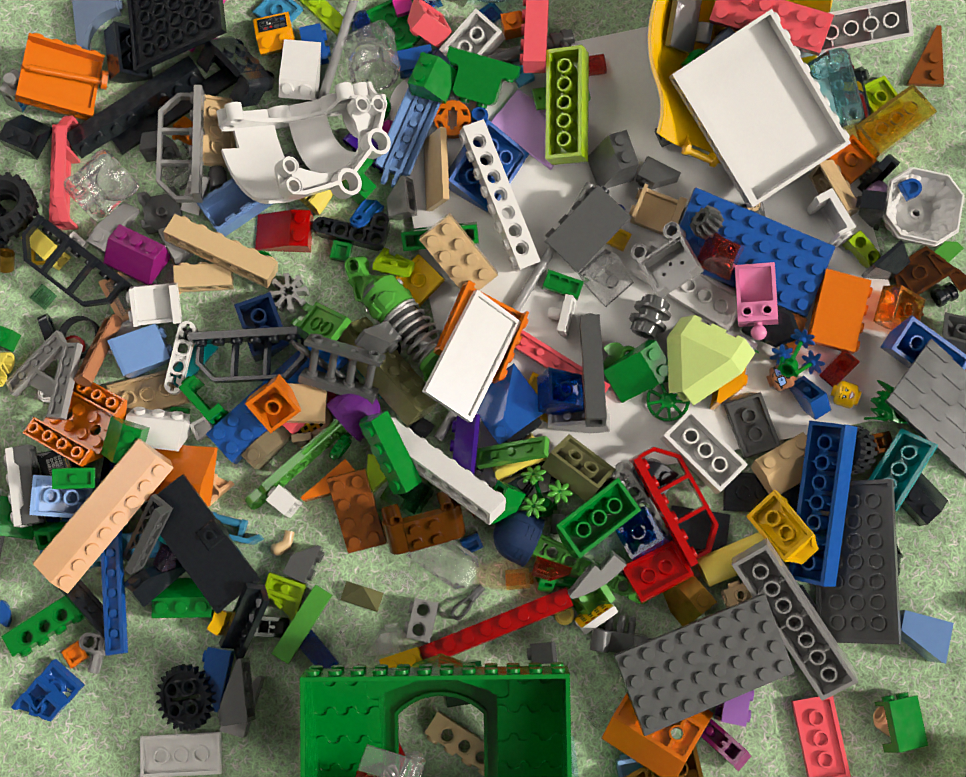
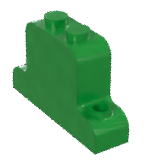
M449 46L447 52L450 65L458 67L453 92L459 97L458 101L469 104L471 100L477 102L476 106L487 109V105H495L498 101L503 81L513 83L521 74L522 68L510 63Z

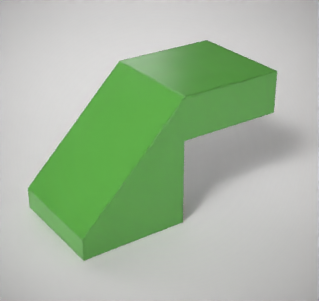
M605 584L584 596L571 598V601L578 615L590 614L601 604H611L616 598Z

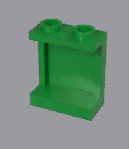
M195 375L186 377L181 382L182 385L178 387L207 421L214 426L229 413L219 403L211 409L197 394V391L205 384Z
M96 467L52 468V489L95 488Z
M908 692L896 693L895 698L894 695L882 696L881 701L874 702L875 706L884 707L891 742L882 744L884 753H901L928 746L918 695L909 696Z

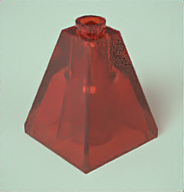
M715 233L713 238L709 237L704 241L697 259L704 270L729 281L745 245L720 233Z

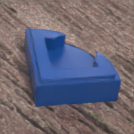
M1 600L0 624L9 627L12 622L10 606L6 601Z

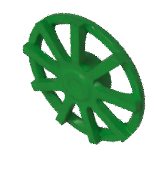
M668 379L659 384L663 394L654 391L655 387L649 389L646 403L654 417L670 422L680 419L687 412L690 401L683 402L676 399L677 393L667 392L663 384L668 382ZM652 393L660 399L650 402V394ZM660 403L661 407L655 413L651 405ZM681 403L686 405L684 410L681 411L675 404ZM664 408H667V418L659 416ZM670 408H674L679 415L671 418Z

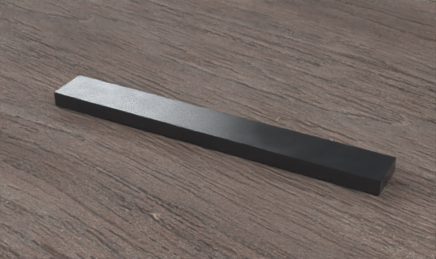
M225 66L198 85H202L205 95L216 96L237 83L240 77L237 78ZM194 87L186 93L194 92ZM181 100L164 115L163 128H166L188 114L190 110H193L191 100ZM158 110L112 139L122 155L140 144L142 133L158 131Z

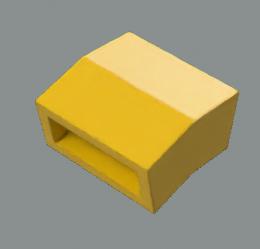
M222 610L221 613L216 614L214 611L212 621L208 625L207 630L216 636L223 635L232 612Z

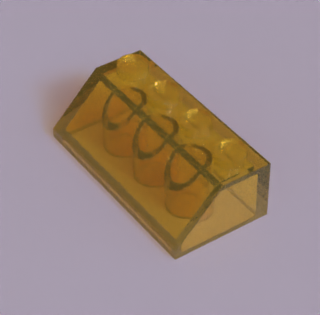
M912 84L857 124L855 130L859 141L878 159L927 123L937 110Z

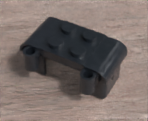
M232 36L216 37L203 43L205 45L197 59V64L205 73L209 71L212 63L215 62L220 69L227 66L237 78L240 77L229 96L233 102H241L242 108L258 105L265 91L272 90L274 74L265 70L259 63V60L248 52L240 39Z

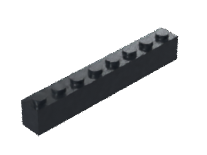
M188 55L67 132V139L82 159L159 110L177 93H186L194 85L203 82L205 78Z

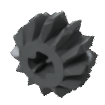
M707 205L705 208L701 207L698 213L695 212L696 215L691 218L692 222L689 225L697 237L706 240L709 237L713 238L714 234L718 233L719 228L723 227L724 218L717 208Z

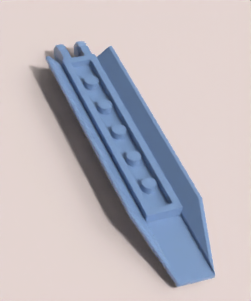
M441 47L433 51L432 55L439 56L450 64L448 58L439 50ZM408 87L388 132L391 141L390 149L386 154L378 157L375 162L377 166L384 170L381 184L385 185L387 183L390 173L395 174L391 182L392 188H394L400 176H410L439 109L440 102L414 96Z

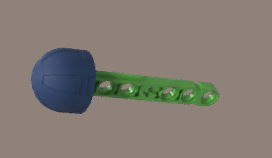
M518 510L516 513L497 522L493 533L496 549L505 559L522 567L533 556L573 576L574 574L581 576L585 571L583 567H588L593 561L582 556L581 558H575L576 561L573 565H566L564 560L567 556H570V553L561 542L542 534L545 520L537 519L533 514L528 517L526 516V511ZM555 547L558 550L557 555L549 557L546 553L548 548ZM620 573L606 583L610 591L621 596H627L628 599L638 604H645L649 601L640 603L630 584L626 590H619L618 584L621 581H627L626 577Z

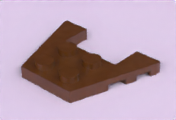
M927 246L909 256L910 263L894 277L906 319L910 316H914L916 319L924 316L914 298L946 277L951 280L959 293L966 289V275Z

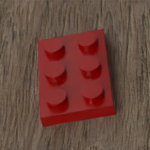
M674 541L626 564L621 570L640 603L694 576L693 571Z

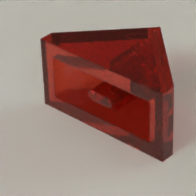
M844 349L835 356L819 376L833 387L834 384L838 385L860 361Z

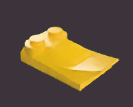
M773 490L746 516L764 539L768 538L784 562H794L802 565L819 549L815 534L788 504L787 499L781 496L777 490Z

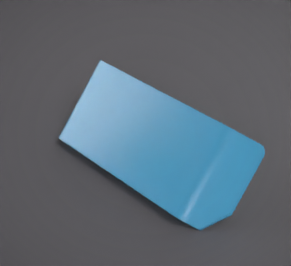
M212 511L221 523L239 527L237 536L229 534L233 541L255 545L264 540L260 534L244 538L248 520H239Z

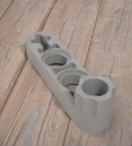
M622 462L617 463L614 472L615 479L619 477L628 491L631 487L639 489L637 495L631 496L638 506L646 502L649 504V508L645 511L641 510L637 514L649 531H659L663 526V521L656 507L632 472L630 465ZM650 514L655 521H657L656 525L650 522Z

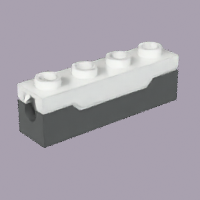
M26 444L5 448L4 463L7 466L8 472L6 474V481L10 489L8 500L12 506L11 522L14 524V527L20 528L45 524L44 516L29 515L33 475H39L36 447Z

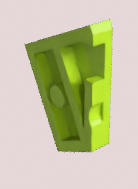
M384 247L373 262L372 270H377L380 273L395 274L399 277H409L414 270L415 262L404 258L398 253L393 256L389 254V249Z
M269 572L265 583L268 597L292 621L300 609L308 584Z

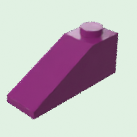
M710 720L701 738L739 772L752 756L714 720Z

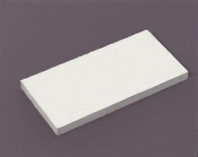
M474 290L422 392L465 421L472 422L521 321L479 290Z

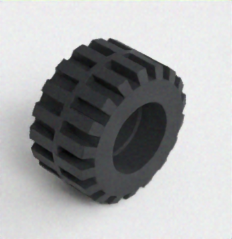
M856 426L857 435L851 474L864 473L865 470H869L871 468L870 463L875 462L874 455L877 456L878 452L875 451L877 443L873 442L874 436L869 435L870 431L861 426Z

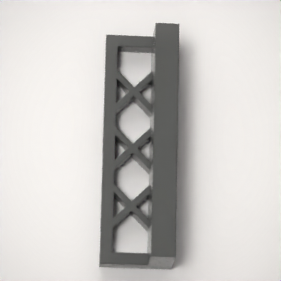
M156 494L151 495L123 553V557L129 561L125 571L130 575L144 568L173 510L169 504ZM156 503L160 507L154 509V504Z

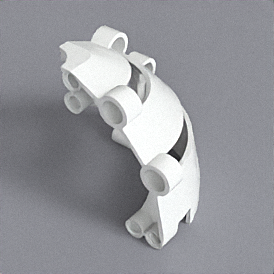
M343 82L335 85L336 93L290 106L280 105L269 109L243 111L241 102L227 103L223 109L216 111L219 128L225 132L233 131L237 148L221 149L226 166L239 188L248 197L259 203L292 202L331 190L332 194L339 199H347L361 190L362 181L357 171L367 158L376 159L386 154L390 149V138L382 130L387 107L386 95L378 94L373 88L372 82H359L352 85L350 82ZM342 115L348 131L358 138L356 152L348 151L338 143L332 133L327 117ZM290 127L297 151L311 171L299 168L295 158L284 156L275 129ZM371 138L377 142L378 150L372 145ZM343 180L348 181L349 191L344 188Z

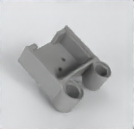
M669 222L664 226L663 234L670 241L659 249L652 252L644 244L637 243L630 252L632 258L640 265L654 293L661 298L704 271L686 240L685 231L676 222Z

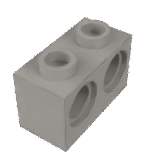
M415 598L414 602H410L408 613H411L410 621H406L404 633H407L406 638L427 643L431 642L439 603ZM421 604L428 606L429 611L425 616H421L418 613V607ZM416 624H421L424 627V632L420 636L415 635L413 632Z

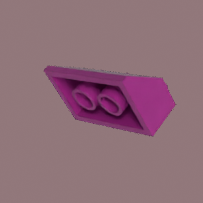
M119 224L108 238L103 263L145 285H151L169 262L171 256L165 245Z

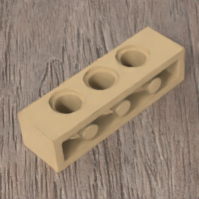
M438 711L425 731V734L428 735L426 739L435 745L439 742L445 746L443 750L452 756L456 753L462 757L461 761L469 767L473 764L479 768L478 772L484 776V762H479L476 759L478 752H484V740ZM450 729L453 732V738L445 740L442 737V731ZM462 740H467L471 747L467 751H462L459 748V743Z

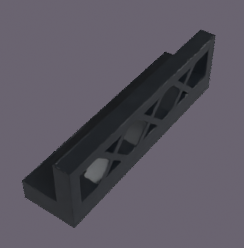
M80 579L69 593L58 588L105 640L103 604Z
M245 583L219 641L220 648L234 649L236 660L244 658L270 602L265 584Z

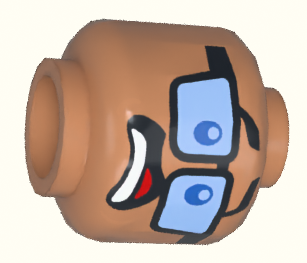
M779 365L769 369L770 375L766 377L770 387L774 386L777 391H782L794 386V381L797 378L794 376H783L777 370Z

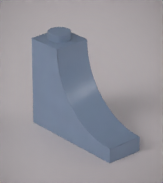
M72 0L77 45L81 46L82 49L90 51L91 40L98 28L108 20L122 16L121 9H124L123 1Z

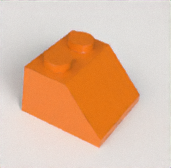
M280 374L251 394L245 402V405L270 434L301 412L292 388Z

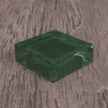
M41 284L30 296V299L46 310L57 295Z

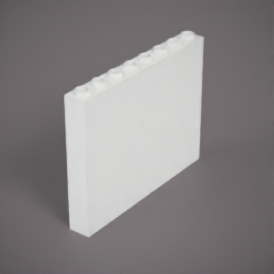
M772 9L669 76V79L748 208L756 206L851 144L848 132L842 129L839 124L840 119L838 115L832 112L829 107L830 102L828 98L822 95L819 90L820 85L818 81L812 78L807 63H803L800 58L801 53L795 45L793 46L790 41L791 36L789 32L783 29L780 24L781 19L779 15L773 12Z

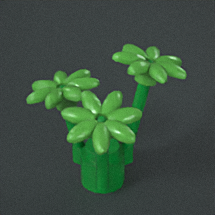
M537 465L534 470L528 466V472L521 473V476L525 477L523 483L530 481L531 485L535 486L537 495L536 493L533 494L531 500L524 497L527 505L522 506L521 510H528L526 516L530 517L534 514L537 519L551 516L553 511L557 510L560 498L567 503L568 499L566 496L573 495L571 491L567 490L569 487L568 483L561 486L560 481L557 480L555 486L552 484L548 485V488L552 491L547 496H555L554 502L552 503L548 498H543L538 480H544L541 475L545 474L546 470H540V465Z

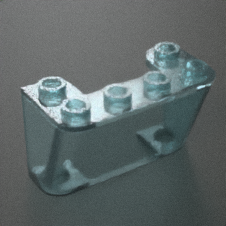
M844 48L831 49L808 62L807 65L814 79L828 78L836 114L840 119L839 124L842 129L850 130L863 119L864 110L849 52Z

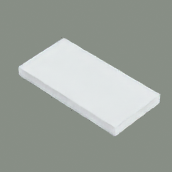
M222 732L140 736V777L222 774Z

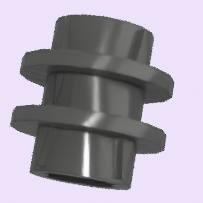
M646 294L642 297L641 301H636L634 308L639 313H631L629 320L632 322L630 327L632 332L640 337L651 340L655 339V337L658 338L659 333H664L667 327L662 321H668L671 318V313L668 311L670 307L668 301L652 294Z

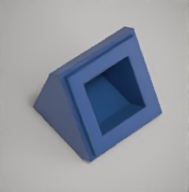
M477 532L459 539L466 555L484 547Z

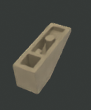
M283 425L271 434L269 431H266L241 456L254 469H262L292 439L291 433Z

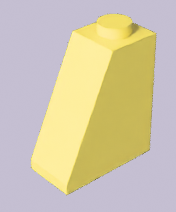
M39 228L30 236V248L45 261L58 248V245ZM64 252L53 267L59 271L71 256Z

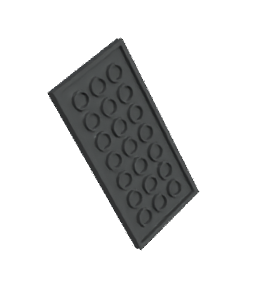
M893 479L850 481L836 586L823 587L815 585L817 613L837 643L902 645Z
M765 594L752 597L613 655L644 736L795 672Z

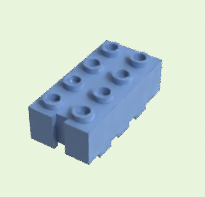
M232 178L220 188L207 194L203 198V203H197L216 231L225 237L273 205L252 200L239 188Z

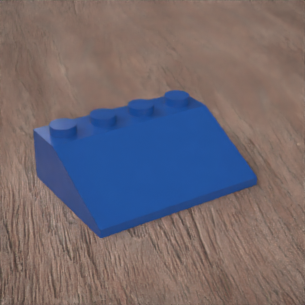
M488 119L484 120L508 181L511 184L529 153ZM473 140L474 146L481 147L479 141ZM464 144L448 169L449 189L456 195L489 213L487 199L481 194V184L474 176V167L472 162H469L467 159V149ZM480 158V162L483 165H488V161L485 158ZM488 175V181L491 183H495L494 177ZM494 193L495 199L500 201L502 196L499 193Z

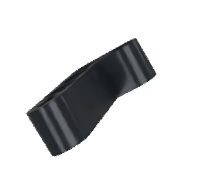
M379 212L373 216L370 228H355L350 223L326 217L316 218L313 222V228L321 238L351 243L353 246L379 251L386 244L390 222L385 213ZM381 220L386 222L383 226L377 225ZM340 229L345 230V232L341 235L336 234V232ZM358 233L363 234L362 238L360 239L354 238V236ZM374 238L381 239V241L377 244L372 243V240Z

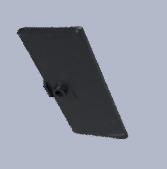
M182 474L156 494L173 508L160 536L210 603L216 614L221 613L227 605L240 596L246 582L258 583L261 580L230 538L228 531L221 521L214 516L185 474ZM148 501L140 507L143 512ZM156 503L154 504V509L160 507Z

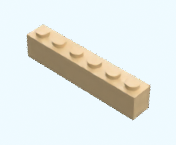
M174 214L163 231L165 241L266 288L269 287L278 272V262L273 257L262 255L256 249L247 248L237 240H230L220 232H213L202 224L191 222L185 216Z

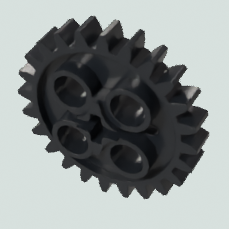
M181 664L166 671V676L161 677L163 683L157 685L161 691L156 692V695L160 696L156 703L161 704L158 711H164L162 719L167 717V725L173 723V729L179 728L180 731L186 730L187 732L198 729L206 724V720L212 717L210 712L215 711L211 704L216 703V700L212 699L216 692L211 691L214 684L208 683L211 677H204L205 670L199 672V666L193 667L192 664ZM194 694H200V697H194L191 699L186 698L177 701L172 700V698H177L180 696L186 697Z

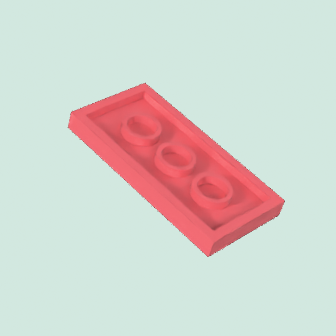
M819 696L792 700L791 703L807 777H851L833 696L823 701Z

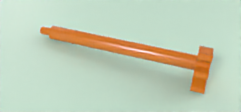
M31 64L30 66L24 65V69H29L32 72L99 84L100 89L103 90L107 88L108 71L102 70L101 78Z

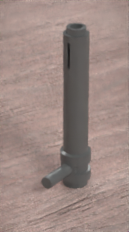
M565 28L560 30L559 33L553 32L547 36V49L569 47L575 43L574 34L571 29L567 30ZM519 45L486 57L512 64L520 61V54H523L524 50H521Z

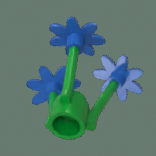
M795 329V334L790 336L793 339H797L795 342L797 346L792 355L790 353L793 351V348L785 350L784 344L780 345L779 350L772 348V352L775 355L770 356V359L777 360L776 366L779 365L777 370L785 377H798L801 372L808 368L810 375L814 370L817 373H821L819 366L825 365L823 361H818L821 357L820 353L814 356V353L809 350L808 356H802L806 363L798 369L799 365L795 358L801 346L808 348V344L815 345V342L812 340L815 336L807 335L806 329L802 332Z

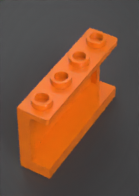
M826 268L816 294L807 335L815 336L812 339L815 344L846 352L847 356H851L858 351L860 347V341H858L859 334L864 329L862 320L863 316H866L869 307L866 303L873 290L870 287L872 280Z

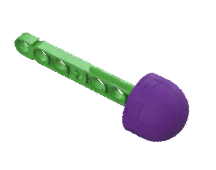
M336 395L334 399L327 403L329 410L336 419L267 478L259 488H256L246 497L245 502L250 509L255 510L267 502L266 499L269 497L267 494L274 486L280 485L284 487L346 431L361 442L365 438L359 425L361 419L381 412L377 398L371 404L367 399L359 395Z

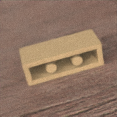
M199 262L195 265L179 263V265L173 266L174 283L178 282L179 293L234 289L233 272L216 264Z

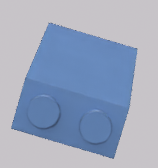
M152 324L107 340L123 376L131 379L169 363L173 350L172 345L166 342L167 334L164 328L157 324Z
M900 610L901 640L927 661L946 664L954 623L907 610Z

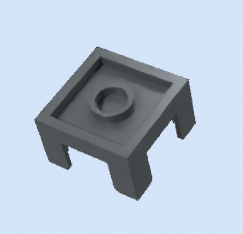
M174 186L168 187L176 196H180ZM147 192L137 193L138 202L143 207L145 221L141 220L142 229L148 235L158 233L159 229L167 227L174 214L183 216L181 203H176L168 194L150 196Z

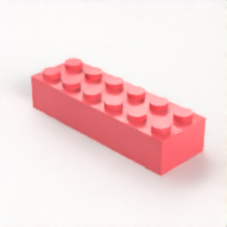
M716 0L709 19L710 23L739 31L772 9L773 12L779 15L781 19L780 24L783 29L789 32L791 36L790 41L793 46L795 45L800 51L819 56L834 17L833 14L786 0Z

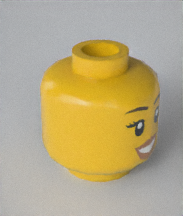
M842 380L838 385L834 384L830 395L834 396V404L850 409L853 405L857 406L862 391H859L858 385Z

